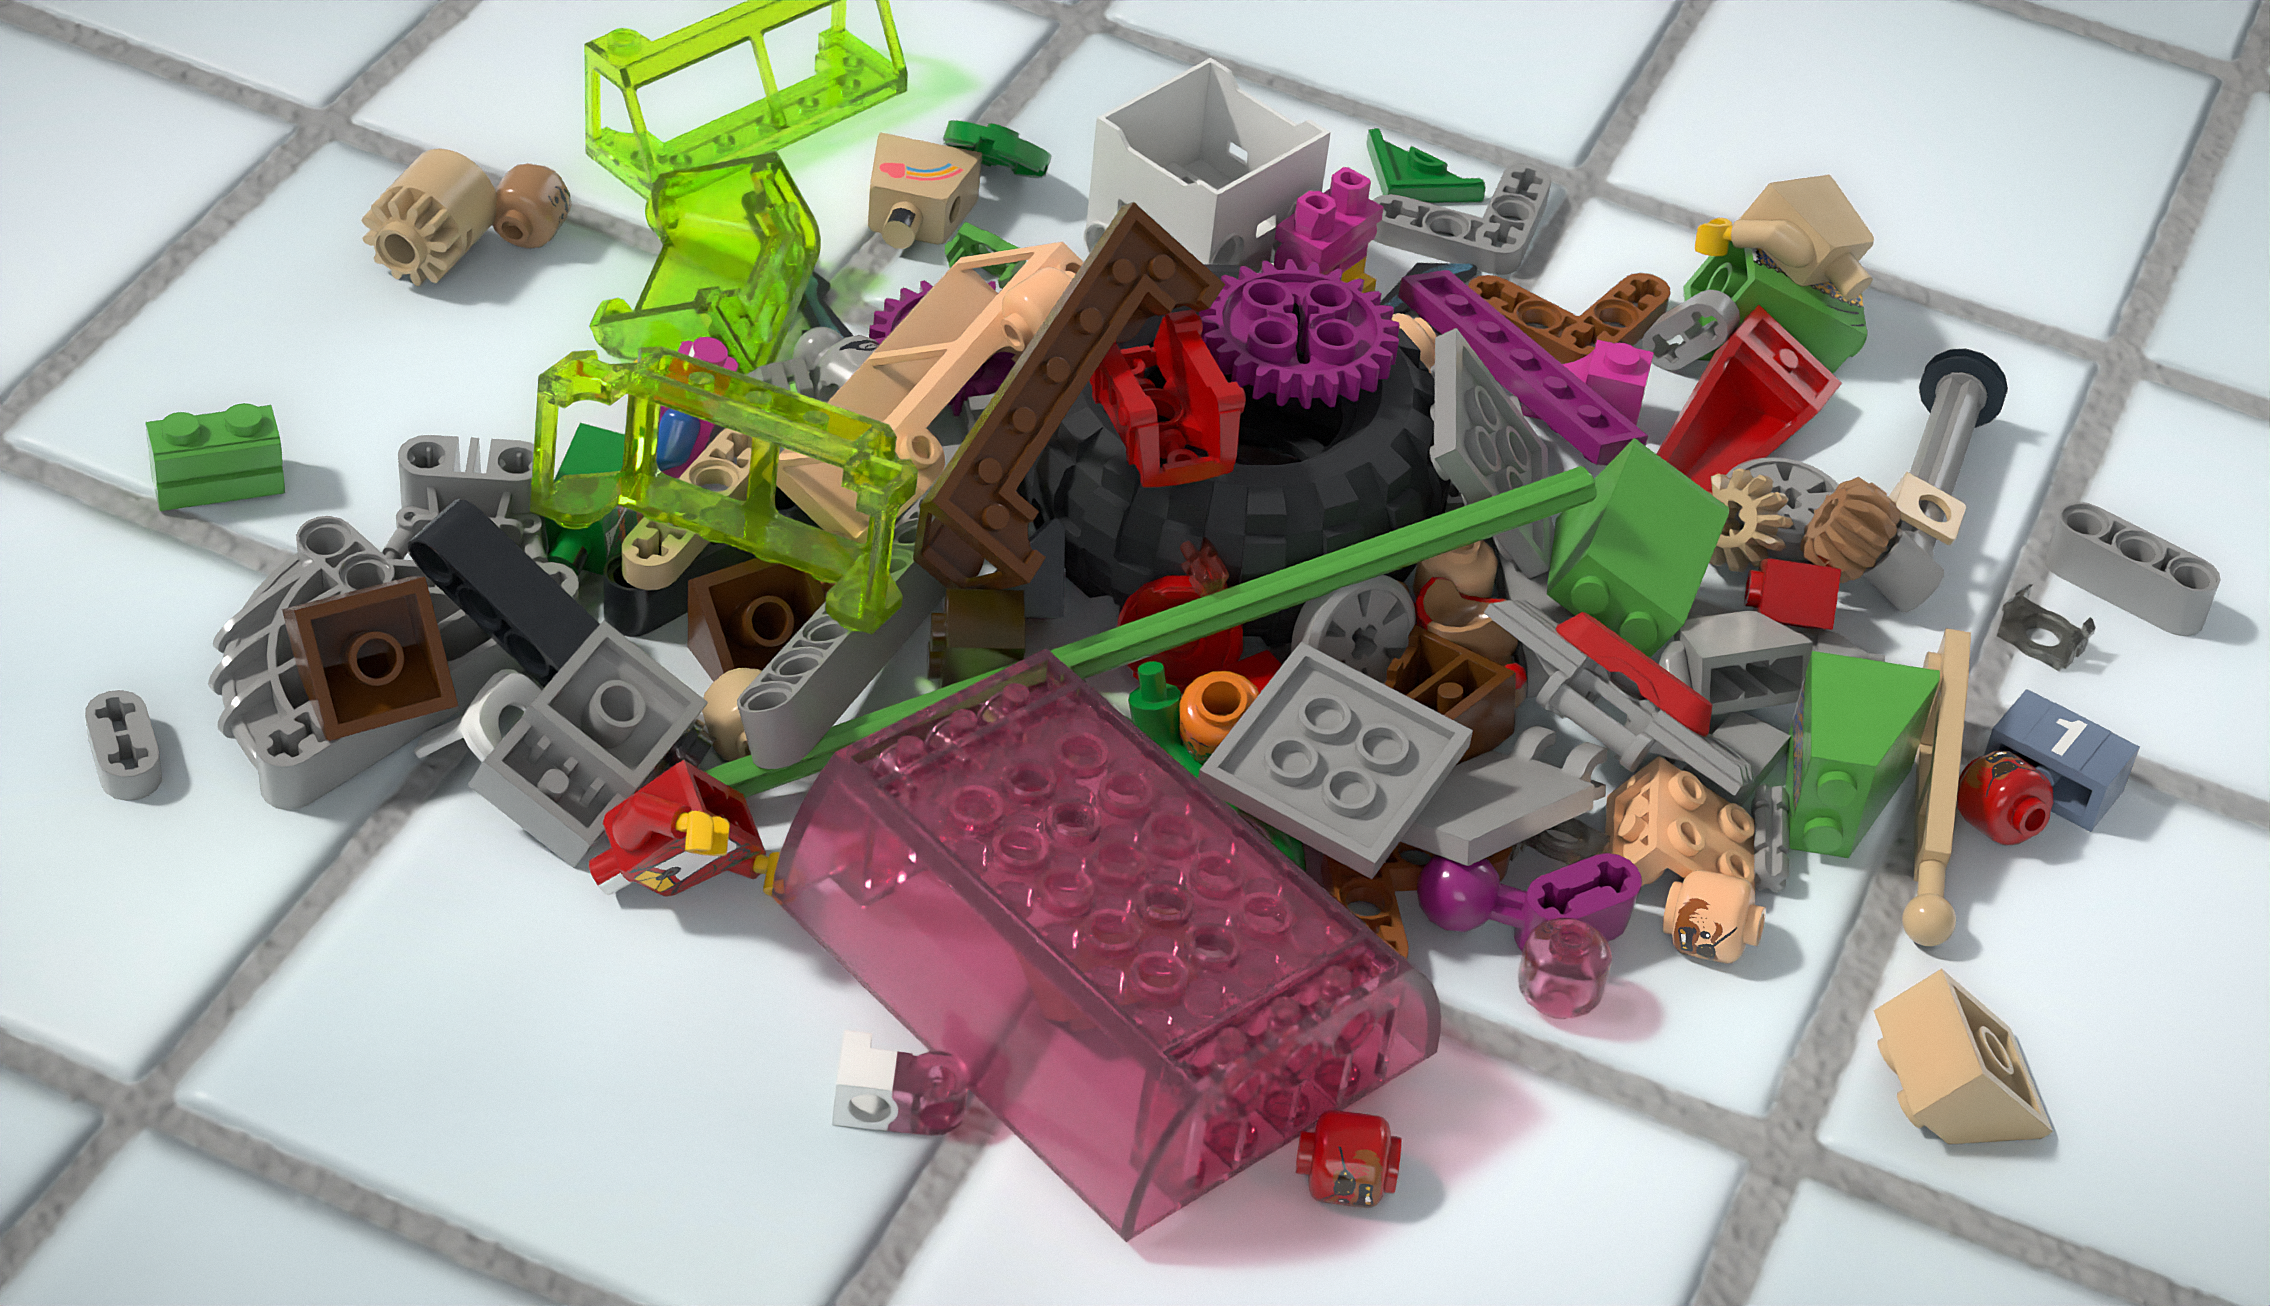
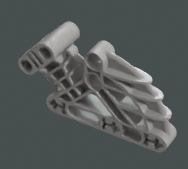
M421 435L408 439L401 445L398 451L402 509L396 514L397 529L383 551L380 552L354 527L341 518L320 516L310 519L300 526L296 534L298 552L275 569L253 592L244 607L220 629L213 640V646L219 652L224 653L223 660L214 669L208 681L209 687L216 694L222 695L225 708L218 720L217 727L225 737L236 739L249 761L258 770L261 795L268 804L284 810L299 809L311 804L419 737L424 732H427L469 706L495 673L502 669H513L519 673L525 671L417 567L413 560H403L407 553L410 555L408 550L409 541L455 499H465L478 507L579 603L577 575L572 569L563 564L548 562L546 556L549 550L543 511L547 497L545 454L538 446L521 440L491 439L486 473H481L479 438L471 437L466 470L461 472L458 436ZM410 576L425 577L459 706L326 741L299 676L282 609Z

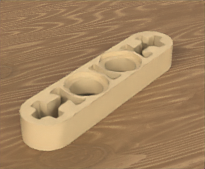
M736 424L727 427L717 435L624 539L622 543V574L627 583L644 590H658L669 586L677 580L767 477L763 471L772 463V437L767 430L752 424ZM734 457L737 458V465L734 464ZM706 484H721L729 488L724 491L709 492L699 487ZM675 519H690L696 521L697 524L691 527H675L669 525L668 522ZM659 546L661 547V556L658 555V554H659Z

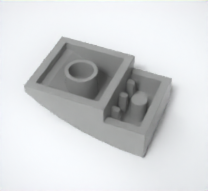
M603 620L533 700L520 720L486 757L468 786L575 868L605 832L603 825L605 813L641 788L708 702Z

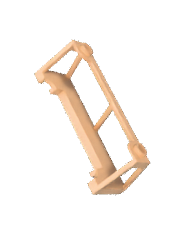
M1064 242L961 257L763 473L837 543L841 541L842 537L848 538L850 541L853 539L858 549L863 550L919 499L942 473L945 466L944 451L937 438L927 429L928 425L992 355L998 352H1010L1015 354L1012 360L1017 362L1024 352L1015 350L1007 342L1001 331L1000 323L1004 319L1002 300L1005 293L1039 269L1054 267L1064 272L1070 271L1076 274L1084 262ZM1028 260L999 293L972 269ZM860 459L866 460L901 493V496L875 520H873L869 509V500L874 489L852 469Z

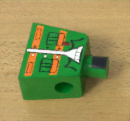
M580 422L544 503L543 511L549 549L546 555L548 562L559 563L569 567L577 577H579L582 570L603 575V568L606 562L622 552L624 539L646 515L639 438Z

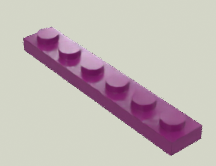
M1449 270L1402 277L1398 297L1441 334L1457 328L1496 381L1511 394L1517 396L1519 402L1526 405L1546 422L1552 431L1560 434L1580 451L1586 460L1595 465H1608L1634 438L1646 446L1648 439L1646 433Z

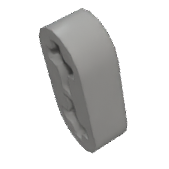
M1718 290L1700 292L1664 313L1644 334L1642 340L1643 350L1654 352L1652 363L1655 366L1670 371L1681 369L1720 347L1739 325V309L1728 295ZM1702 316L1705 318L1713 316L1717 320L1711 321L1703 327L1698 322ZM1679 334L1684 340L1680 345L1678 343L1669 345L1666 340H1670Z
M124 690L108 691L97 695L90 700L85 708L88 740L103 790L111 797L125 801L138 800L149 796L158 789L162 782L159 748L146 704L138 695ZM122 721L126 730L114 732L112 722ZM133 758L135 768L125 770L121 760Z

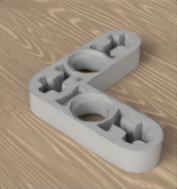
M1515 164L1508 167L1497 185L1483 218L1404 196L1392 194L1379 196L1373 201L1384 206L1382 220L1377 223V234L1374 241L1467 268H1473V265H1475L1478 271L1489 274H1510L1520 267L1545 211L1551 186V177L1542 168L1531 164ZM1522 190L1527 191L1526 196L1520 194ZM1503 217H1514L1521 221L1508 220ZM1436 233H1449L1454 235V237L1441 236ZM1497 241L1505 243L1502 248L1496 247Z

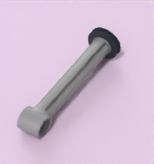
M1949 349L1935 355L1926 364L1922 374L1919 393L1921 402L1930 415L1909 473L1951 496L1974 428L1990 423L2001 412L2008 391L2006 375L1994 360L1983 353L1970 349ZM1927 500L1919 501L1920 509L1927 517L1937 522H1943L1945 513L1938 505ZM1900 519L1896 525L1897 533L1889 540L1886 546L1887 551L1880 554L1876 559L1874 567H1868L1863 576L1901 612H1909L1925 602L1934 593L1944 577V569L1933 559V549L1937 539Z

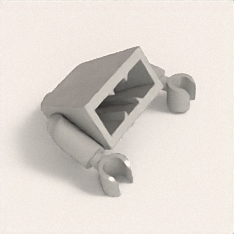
M1748 610L1713 616L1697 614L1686 619L1685 624L1674 634V641L1666 645L1658 664L1706 698L1713 705L1711 715L1797 703L1811 653L1815 650L1813 642L1806 636L1785 627L1757 611ZM1665 756L1668 762L1675 764L1676 759Z

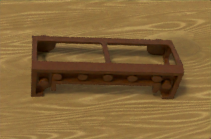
M1135 202L1126 204L1119 209L920 504L913 560L947 589L1002 590L1031 582L1046 559L1038 550H1032L1028 539V524L1033 522L1039 511L1015 492V490L1115 340L1116 344L1131 340L1139 333L1149 317L1161 316L1182 306H1187L1196 312L1209 309L1225 286L1223 281ZM984 558L999 570L998 572L978 576L982 569Z

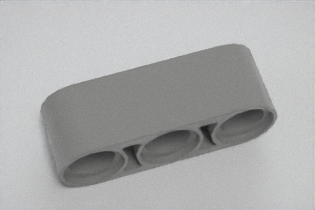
M2085 502L2068 503L2061 508L2044 557L2046 566L2058 577L2166 632L2181 636L2195 635L2202 630L2221 581L2220 573L2208 561L2098 506Z

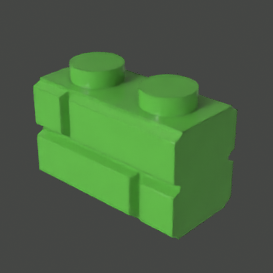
M242 403L233 405L226 411L200 415L176 412L169 414L163 420L145 422L150 471L159 511L285 493L281 440L272 405L257 407L253 404Z

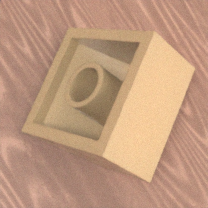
M1943 969L1938 970L1873 1010L1883 1038L1877 1041L1879 1051L1890 1069L1898 1075L1903 1090L1897 1093V1099L1903 1112L1915 1127H1928L1947 1144L2042 1139L2053 1132L2011 1028Z

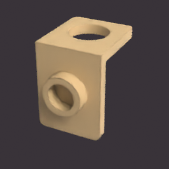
M1906 472L1888 496L1901 511L1900 519L1939 541L1951 545L1957 538L1966 505L1953 496ZM1927 500L1938 505L1944 511L1947 521L1937 522L1927 517L1920 509L1919 501Z

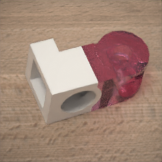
M844 1030L832 1118L833 1126L921 1135H944L954 1131L962 1124L966 1111L970 1073L969 1068L961 1058L945 1051H928L916 1056L913 1053L871 1048L872 1033Z

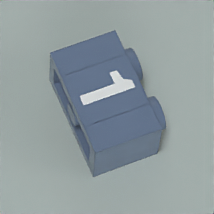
M2026 689L1993 727L1984 756L1995 751H2008L2019 756L2044 774L2051 783L2054 800L2051 812L2092 832L2124 792L2140 746Z

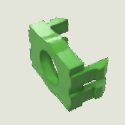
M965 221L954 239L946 243L945 255L949 268H951L961 257L991 253L988 249L993 252L1018 249L1019 247ZM1026 260L980 268L998 277L999 288L1003 289L1023 267Z

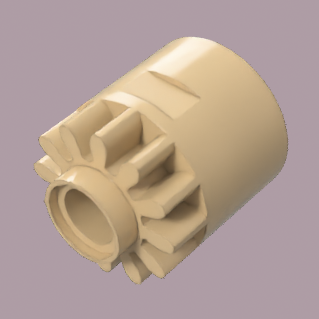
M447 149L426 151L371 205L370 211L361 220L367 228H370L369 232L362 238L363 242L374 246L376 252L374 261L377 264H384L388 267L395 279H400L404 274H410V279L415 286H420L427 278L431 282L437 283L493 225L497 211L495 188L485 172L466 156Z

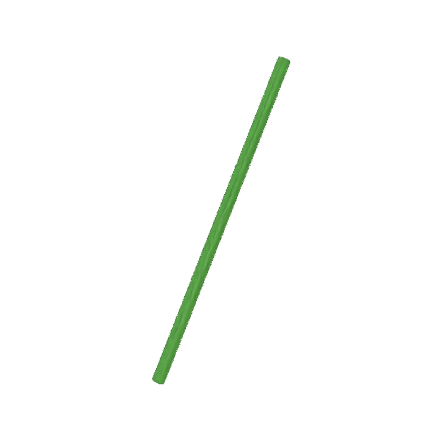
M1579 466L834 725L807 756L787 767L779 769L760 768L753 763L752 756L748 755L705 770L704 772L744 794V797L747 798L1321 597L1339 588L1381 576L1592 502L1597 496L1595 480L1585 467Z

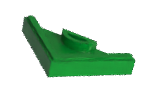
M1379 128L1368 129L1366 146L1383 195H1399L1426 203L1483 202L1486 185L1482 178H1461L1447 171L1448 164L1413 146L1409 148L1408 152L1383 140Z

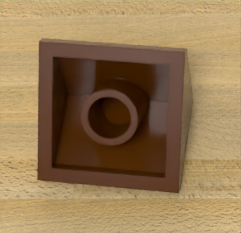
M807 542L688 580L687 647L713 682L727 671L737 668L758 669L762 671L824 604L826 598Z

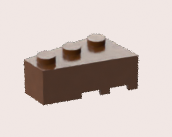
M1415 624L1408 635V646L1401 658H1394L1387 668V680L1384 685L1473 730L1469 748L1456 765L1495 749L1514 734L1516 672Z

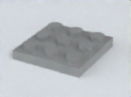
M1455 328L1435 337V365L1431 366V375L1435 379V402L1430 407L1431 418L1434 420V445L1430 447V457L1438 475L1445 481L1450 479L1462 494L1465 506L1547 478L1548 448L1458 329ZM1549 517L1493 536L1501 555L1508 561L1513 559L1528 579L1550 570Z
M1300 642L1201 767L1197 786L1366 877L1373 879L1469 748L1473 730Z

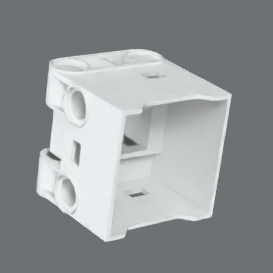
M1209 58L1097 117L1087 222L1084 231V244L1087 252L1090 254L1119 209L1126 204L1135 202L1201 263L1241 265L1250 268L1256 273H1261L1262 261H1268L1273 265L1277 248L1283 244L1275 239L1276 225L1295 213L1299 197L1308 191L1322 192L1331 132L1310 119L1296 124L1240 89L1232 71L1214 59ZM1231 142L1248 152L1247 162L1230 152Z

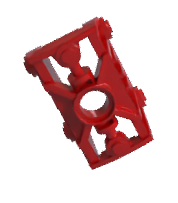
M1193 309L1166 314L1162 318L1152 348L1146 345L1120 350L1115 340L1089 379L1092 385V397L1096 404L1103 405L1126 447V460L1129 465L1135 464L1141 474V485L1143 487L1172 486L1201 481L1233 472L1235 465L1240 413L1244 411L1246 403L1245 392L1243 388L1239 387L1237 382H1227L1201 337L1203 331L1202 319ZM1155 365L1159 367L1167 381L1163 389L1156 388L1151 380L1144 379L1145 368ZM1157 415L1164 416L1170 421L1157 422ZM1188 444L1206 450L1209 456L1198 458L1194 452L1184 449L1185 445ZM1160 457L1167 459L1166 464H1163L1162 468H1160Z

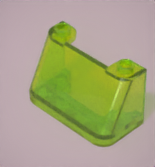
M777 151L660 173L653 186L649 200L646 202L645 217L652 231L656 232L663 246L634 310H632L627 302L619 297L603 300L597 307L589 328L593 332L597 344L608 355L630 361H635L645 356L659 367H664L665 364L674 361L682 342H694L700 337L715 338L726 346L728 356L734 358L739 364L732 382L743 383L742 379L748 373L760 366L776 362L820 254L821 235L818 223Z

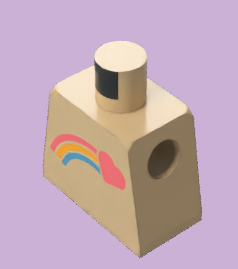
M880 132L877 139L870 181L868 227L873 232L882 233L884 241L897 249L910 247L914 240L936 245L946 243L978 201L982 153Z

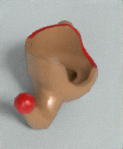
M1432 577L1421 588L1416 603L1413 601L1417 625L1516 672L1515 709H1517L1526 699L1527 695L1526 670L1519 664L1514 663L1512 658L1519 640L1484 614L1490 603L1503 602L1506 599L1468 596L1458 592L1455 584L1450 579ZM1396 580V581H1398V582L1407 590V592L1409 593V588H1408V586H1407L1405 583H1403L1402 581Z

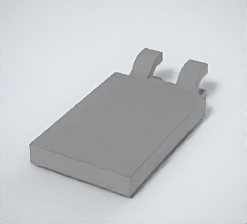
M1537 725L1532 726L1520 734L1508 755L1491 750L1456 765L1400 842L1469 866L1593 809V801L1605 797L1606 784L1591 780V774L1598 764L1607 761V748L1589 742L1580 744L1571 751L1561 769L1539 761L1544 749L1556 744V731Z

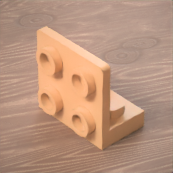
M1658 756L1607 796L1604 854H1617L1629 859L1638 868L1642 876V886L1655 882L1668 867L1684 879L1695 870H1705L1744 878L1751 883L1755 893L1754 819L1738 804L1728 802L1704 786L1692 773L1682 771L1661 756Z

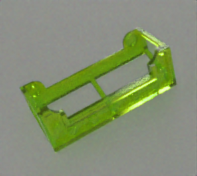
M747 0L654 41L649 40L633 29L618 28L584 43L585 154L652 206L656 207L906 92L908 71L889 0L875 1L891 61L846 30L847 0ZM831 5V28L818 33L819 53L815 54L816 75L778 91L763 38L764 34ZM746 41H751L766 97L664 143L647 131L636 94L637 89ZM600 74L621 90L634 133L619 132L608 126L601 129Z

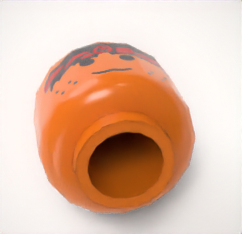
M1214 671L1197 677L1185 689L1179 703L1180 738L1187 752L1199 763L1205 764L1258 697L1259 692L1256 686L1242 675L1230 671Z

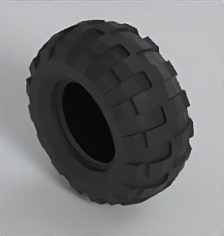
M1204 264L1220 280L1223 275L1236 279L1239 278L1241 265ZM1294 303L1292 314H1295L1297 317V330L1299 331V306ZM1182 306L1173 309L1170 313L1192 309L1187 306ZM1166 314L1149 317L1134 338L1117 344L1119 349L1146 345L1152 348L1162 318ZM1399 328L1395 365H1391L1389 378L1387 380L1378 378L1377 389L1374 392L1360 388L1358 400L1355 402L1341 394H1337L1335 407H1329L1320 397L1312 398V404L1309 409L1303 408L1298 397H1290L1284 406H1278L1276 394L1268 392L1258 400L1254 399V386L1247 384L1241 387L1245 392L1246 403L1244 411L1240 413L1238 440L1275 448L1300 459L1301 462L1281 465H1243L1235 463L1233 472L1191 483L1162 487H1143L1141 485L1140 472L1135 464L1129 465L1126 460V447L1103 405L1095 403L1092 397V385L1088 381L1019 484V489L1022 497L1039 511L1033 520L1036 531L1045 522L1057 518L1065 526V577L1089 598L1107 595L1112 597L1114 604L1120 606L1119 615L1126 600L1140 587L1165 576H1195L1212 582L1222 590L1445 513L1451 480L1445 481L1438 475L1430 457V447L1434 445V420L1431 418L1430 407L1435 402V379L1429 373L1426 365L1420 360L1421 350L1402 328ZM1298 334L1296 352L1298 362L1302 363L1304 352L1299 348ZM1155 365L1145 368L1144 379L1151 380L1156 388L1163 389L1167 381L1159 367ZM1232 373L1224 375L1227 382L1231 383ZM1157 415V422L1170 421L1164 416ZM1160 457V468H1162L1163 464H1166L1167 459ZM1418 563L1384 575L1404 583ZM1305 602L1244 623L1243 636H1260L1267 646L1292 643L1294 627Z

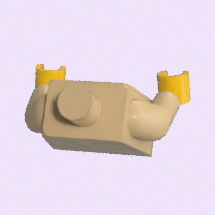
M1830 174L1771 182L1733 225L1728 219L1715 218L1708 223L1699 225L1697 228L1694 249L1700 254L1724 256L1728 252L1729 241H1732L1736 248H1761L1794 283L1803 287L1831 282L1843 298L1848 301L1863 293L1873 280L1859 261L1873 246L1874 236Z

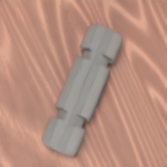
M1766 783L1759 785L1755 789V797L1751 801V816L1755 820V887L1758 890L1769 888L1775 893L1786 887V878L1789 876V858L1786 855L1789 853V815L1786 812L1789 809V794L1781 785L1770 787Z

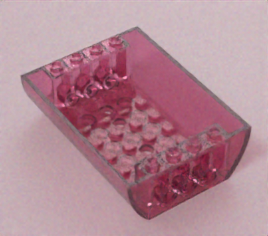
M1047 648L836 751L804 798L789 828L780 852L774 874L771 897L1125 1242L1300 1136L1301 1131L1313 1129L1316 1127L1317 1120L1323 1112L1327 1110H1344L1431 1057L1438 1050L1441 1033L1440 1003L1435 988L1426 975ZM1063 824L1074 828L1085 827L1087 830L1071 832L1062 829L1058 825ZM1154 906L1161 909L1175 908L1179 913L1163 915L1154 912L1149 907ZM1201 948L1208 951L1222 950L1227 955L1212 958L1200 954L1196 949Z

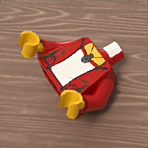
M684 760L605 813L603 825L611 848L589 861V869L594 881L607 895H611L630 883L636 882L664 897L673 896L725 871H730L753 880L758 878L760 874H765L763 892L775 898L799 900L802 896L806 875L804 868L797 864V861L788 853L773 852L769 854V857L766 856V850L744 794Z

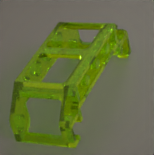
M662 346L638 348V361L636 363L608 364L599 361L596 350L572 351L538 376L530 512L555 520L558 525L565 528L582 529L602 519L619 505L642 513L644 517L651 521L670 523L698 533L704 540L726 543L754 553L760 560L782 563L810 573L812 577L819 581L836 583L827 592L825 610L841 627L851 631H863L872 635L902 607L903 595L889 573L896 517L902 505L916 494L918 469L911 459H900L895 452L897 436L887 423ZM628 394L622 469L615 472L564 475L554 483L559 407L567 408L572 403L581 400H592L611 406ZM661 405L753 437L746 501H739L671 477L660 471L656 459ZM780 447L843 468L841 487L857 492L855 511L870 515L866 544L858 543L778 513L774 501Z

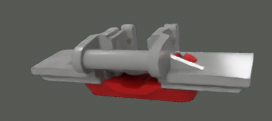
M1526 600L1490 603L1484 611V614L1533 650L1550 676V679L1536 697L1535 702L1544 709L1554 712L1562 719L1569 718L1616 753L1614 757L1619 760V764L1629 771L1635 772L1646 755L1651 752L1688 763L1734 796L1749 791L1755 784L1752 764L1708 733L1713 705L1698 692L1594 617L1581 612L1558 624ZM1601 696L1627 714L1625 726H1622L1595 706Z

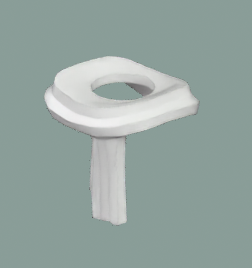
M502 669L495 673L483 686L463 716L424 732L421 740L418 741V746L414 749V753L421 759L454 741L464 738L471 751L483 762L503 739L498 727L501 710L505 706L513 705L525 712L542 690L527 676L513 669Z

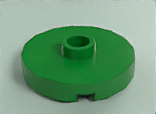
M951 120L948 122L943 137L944 144L947 146L982 153L981 164L988 167L999 165L1011 168L1014 172L1013 174L1023 177H1045L1052 155L1045 149L1018 138V132L992 123H988L986 127L971 122Z

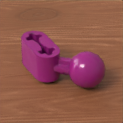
M1605 853L1542 875L1533 880L1527 891L1501 884L1499 874L1487 858L1467 866L1435 854L1418 876L1417 894L1419 906L1429 921L1446 931L1467 932L1483 926L1488 919L1515 927V942L1518 948L1526 956L1528 953L1529 956L1534 945L1531 942H1527L1532 940L1533 935L1539 929L1553 928V931L1556 933L1547 940L1552 941L1562 939L1560 934L1565 932L1561 931L1564 927L1569 925L1578 926L1581 929V935L1575 930L1570 929L1566 931L1570 935L1567 939L1572 943L1573 951L1577 948L1580 951L1582 947L1583 951L1588 950L1589 945L1593 948L1622 935L1629 923L1642 887V876L1638 868L1629 859L1617 854ZM1571 920H1579V921H1575V922H1571V923L1567 924V923H1568L1569 921H1571ZM1551 960V961H1543V962L1549 963V962H1554V961H1559V960Z

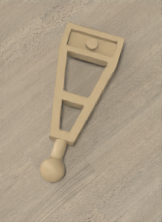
M1948 628L1945 629L1938 652L1928 651L1923 664V668L1939 670L1940 681L1916 755L1914 881L1918 882L1917 896L1906 905L1902 916V923L1906 934L1914 942L1923 946L1942 944L1950 938L1956 926L1955 911L1952 905L1944 898L1946 867L1952 851L1969 678L1971 632Z

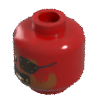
M2008 751L1991 752L1972 760L1962 771L1958 780L1957 808L1965 821L1989 839L2004 846L2017 845L2039 834L2049 822L2054 803L2053 787L2044 774L2019 756Z
M1327 1110L1318 1118L1314 1132H1300L1295 1173L1309 1175V1191L1316 1201L1373 1208L1380 1202L1383 1193H1395L1402 1139L1398 1136H1391L1389 1123L1381 1116Z

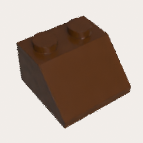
M410 576L282 609L298 673L326 741L459 706L425 577Z

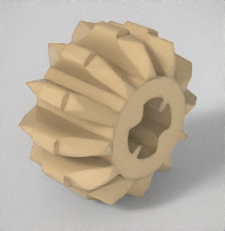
M1735 469L1731 479L1723 474L1711 476L1713 493H1708L1729 507V515L1709 562L1710 564L1721 566L1726 562L1730 571L1744 572L1749 562L1753 566L1759 567L1760 561L1768 558L1767 548L1775 551H1782L1786 548L1783 539L1776 534L1778 528L1787 529L1794 524L1791 518L1778 515V511L1786 505L1789 499L1784 493H1771L1774 481L1770 477L1758 475L1753 479L1751 472L1745 469ZM1739 510V517L1745 522L1741 531L1739 522L1734 519Z

